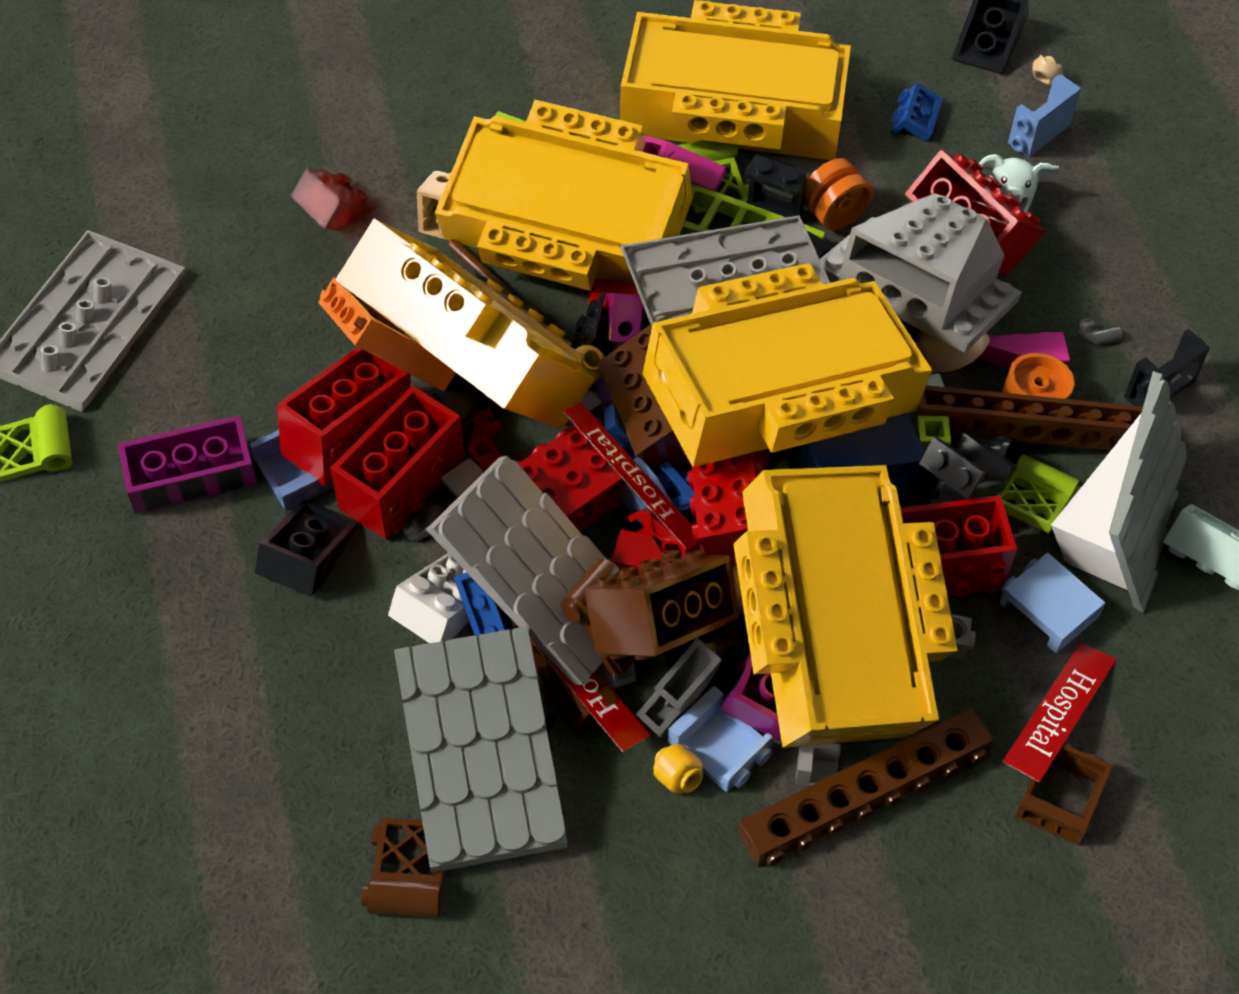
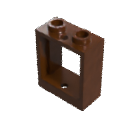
M1064 742L1052 763L1095 782L1081 817L1033 796L1039 783L1033 778L1030 779L1015 817L1079 846L1113 765L1106 763L1097 755L1086 754L1073 748L1069 743Z

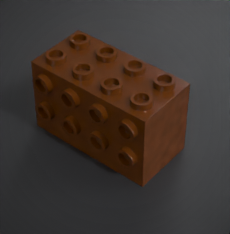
M650 324L597 363L635 456L659 471L660 465L666 461L675 470H678L688 463L687 455L642 374L652 330Z
M679 550L664 552L661 554V559L641 561L640 567L621 569L618 571V576L600 577L596 579L597 584L584 589L595 654H610L612 659L623 658L628 655H634L636 660L648 659L740 618L729 555H705L704 550L688 552L685 555H681Z

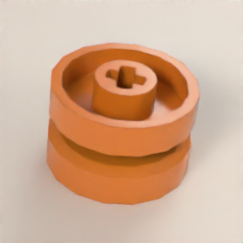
M837 158L820 166L807 179L804 205L811 213L816 215L818 221L825 229L837 231L855 222L863 215L873 200L874 190L872 185L863 176L859 175L857 169L849 160Z
M1029 353L1019 356L1012 362L1001 393L1070 399L1075 383L1073 374L1067 365L1056 357L1044 353Z

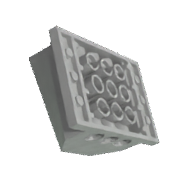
M936 193L907 203L877 218L871 217L865 223L852 227L849 236L820 258L830 283L849 278H856L859 283L875 281L899 319L964 353L1019 301L1022 293L1009 283L997 279L1004 254L987 219L977 214L973 209L964 208L952 202L948 197Z

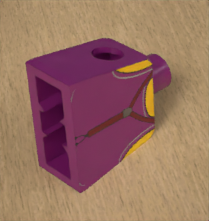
M606 293L604 340L612 341V352L641 330L643 303L639 295ZM623 322L626 325V332L621 335L618 327Z

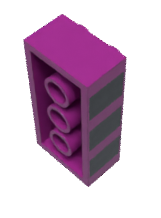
M240 415L118 443L126 490L134 513L257 485Z
M748 641L719 710L764 734H771L773 739L778 740L781 738L771 673H753Z

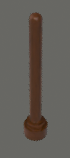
M451 239L448 242L449 249L483 281L487 282L489 279H492L504 288L502 290L503 294L508 296L510 293L516 296L457 240ZM523 304L522 308L528 311L531 308L544 316L543 312L536 305Z

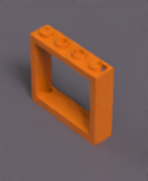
M333 277L327 289L322 290L318 303L355 346L445 391L456 373L453 369L337 282L335 277Z

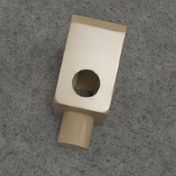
M433 171L417 189L419 232L444 239L435 211L451 173Z

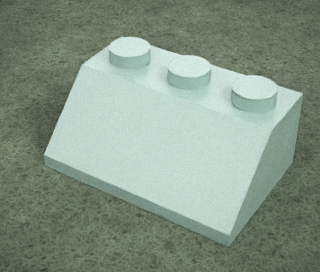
M1193 504L1188 505L1179 514L1163 543L1169 545L1168 550L1174 555L1184 559L1186 556L1197 561L1196 566L1199 569L1212 575L1214 572H1217L1226 578L1224 581L1226 584L1239 590V530Z

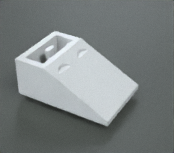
M447 553L396 586L388 616L429 643L445 642L446 640L453 639L469 621L454 576L463 574L466 571Z

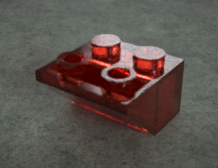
M306 168L291 194V197L324 229L342 231L376 209V206L368 200L369 195L351 184L352 179L340 172L332 174L324 169L317 171Z

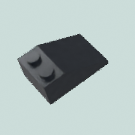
M973 0L952 60L1003 74L1029 15V0Z
M303 499L259 543L255 574L267 578L269 581L289 587L298 593L312 597L325 582L359 522Z

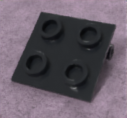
M605 291L601 293L597 300L590 302L586 315L579 317L575 326L578 336L574 339L571 345L572 348L576 349L582 345H592L601 351L605 328V319L601 316L606 294Z

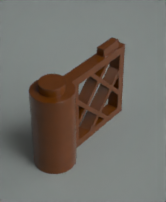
M607 559L596 560L561 602V609L566 619L573 623L581 624L592 641L593 637L584 589L597 584L596 579L600 577L619 575V568ZM602 654L603 657L601 658L611 674L617 673V675L624 674L635 660L634 655H628L622 661L619 658H610V654Z
M381 818V824H374L371 844L377 846L373 875L369 885H363L361 904L362 906H367L368 914L439 918L444 871L436 872L435 875H422L415 869L428 859L427 846L419 838L424 834L422 820ZM388 828L403 829L408 837L394 846L387 839ZM414 842L423 853L409 862L400 851ZM394 856L403 865L395 873L382 872L383 864Z

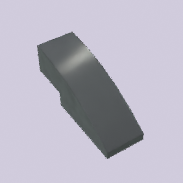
M696 638L654 687L656 692L636 715L659 737L666 738L669 728L694 705L723 660L699 638Z

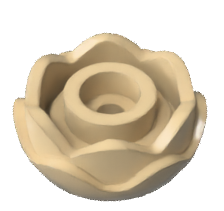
M1040 55L1033 62L1032 71L1034 77L1047 85H1051L1053 79L1059 74L1064 76L1063 66L1056 64L1051 56L1043 57Z

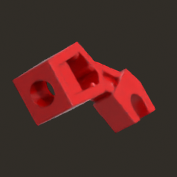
M491 408L476 413L472 419L473 433L471 446L468 448V458L475 462L484 472L501 457L491 440L501 430L500 421L497 419L494 422H487L493 419Z
M643 508L628 516L630 523L634 520H640L643 523V529L638 530L636 533L649 535L652 538L657 537L663 542L660 547L663 553L677 550L676 545L680 548L681 555L697 551L696 547L687 550L651 509Z

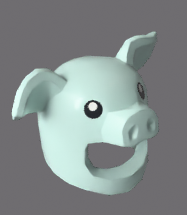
M996 154L989 155L979 162L983 168L991 170L990 175L1002 184L1001 191L1006 195L1008 193L1012 194L1020 202L1024 198L1023 203L1019 207L1027 212L1033 200L1038 178L1053 176L1060 168L1049 163H1039L1036 166H1032L1026 160L1020 158L1002 159L1001 156Z

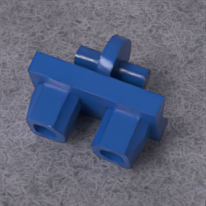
M666 461L660 465V472L657 478L666 493H670L673 497L670 499L673 505L683 516L688 515L692 519L696 517L693 516L690 506V498L694 497V489L690 488L688 474L685 470L678 474L671 464Z

